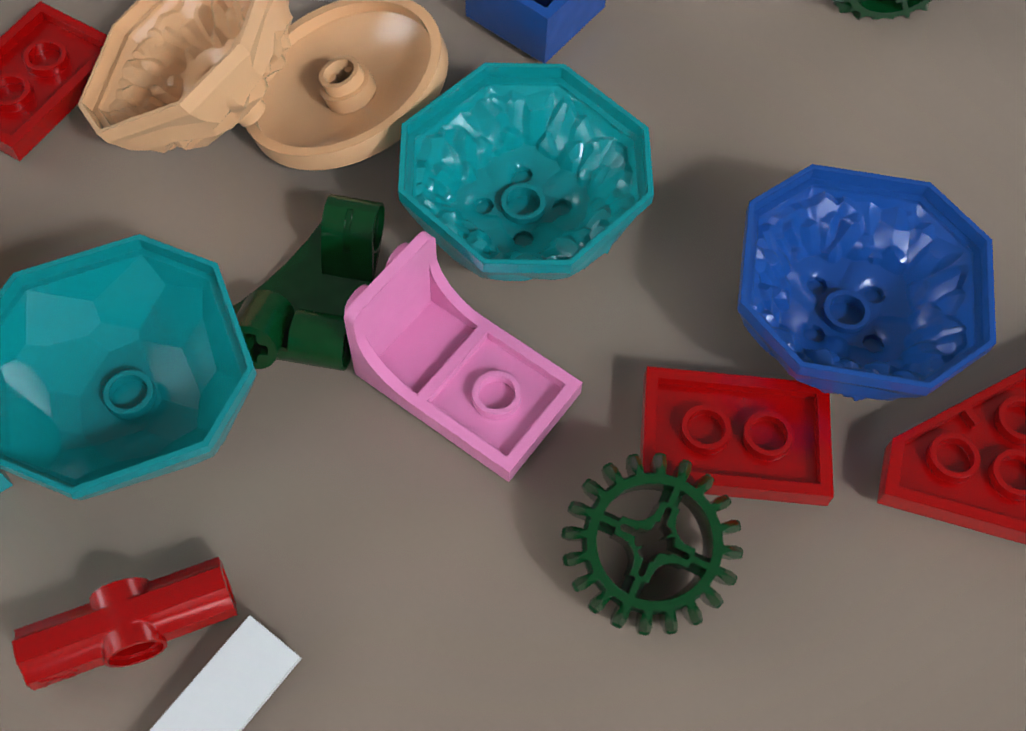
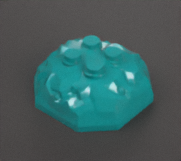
M484 63L402 123L398 183L399 201L428 234L435 237L436 243L455 262L481 278L501 281L557 280L568 278L586 269L604 253L608 254L612 245L632 221L652 204L654 186L649 127L566 64Z

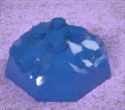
M811 164L749 201L745 218L737 311L751 336L767 353L778 360L788 374L799 382L818 388L823 393L842 394L843 397H853L854 401L868 398L893 401L898 398L927 396L987 354L996 344L992 239L931 182Z

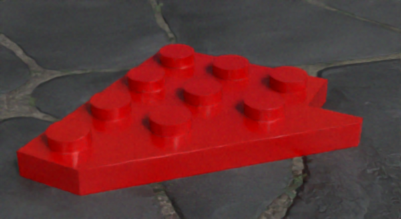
M1026 367L894 437L885 448L877 503L1026 545Z

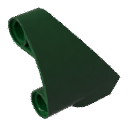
M330 194L324 206L322 221L308 240L264 284L233 306L255 369L269 367L276 360L340 371L347 369L352 357L344 323V309L348 299L358 287L364 284L369 285L374 280L384 229V203Z

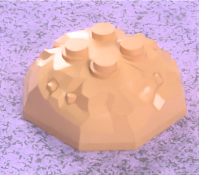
M137 0L112 25L77 104L96 134L109 144L135 151L152 150L166 153L177 146L185 150L206 147L223 133L232 129L237 123L243 127L254 124L265 110V103L261 99L268 89L267 83L275 76L277 71L283 69L286 62L285 55L291 46L288 29L293 17L289 9V0Z

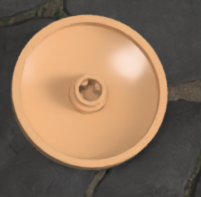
M338 0L306 14L290 25L288 35L291 46L285 55V65L267 83L268 89L261 99L265 103L264 113L254 124L247 126L246 129L258 147L270 159L281 165L299 170L316 171L340 168L368 159L389 148L401 139L402 123L439 97L444 86L448 71V51L435 20L425 8L412 0Z

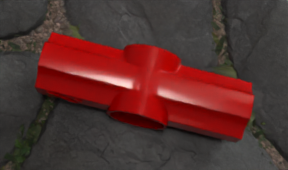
M218 556L151 581L143 577H132L108 583L90 595V603L15 629L12 647L16 665L23 675L26 686L35 691L102 665L117 668L147 661L162 653L167 648V641L237 616L238 612L231 584L223 563Z

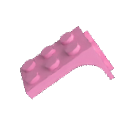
M421 231L410 243L404 242L400 244L390 255L386 268L369 285L364 284L358 287L346 303L344 323L355 375L507 482L514 477L581 394L582 381L483 317L456 293L439 266L436 254V239L425 231Z

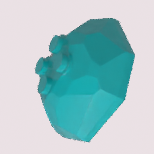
M137 234L14 272L0 290V469L72 499L83 501L190 467L214 457L226 440L257 376L218 263Z

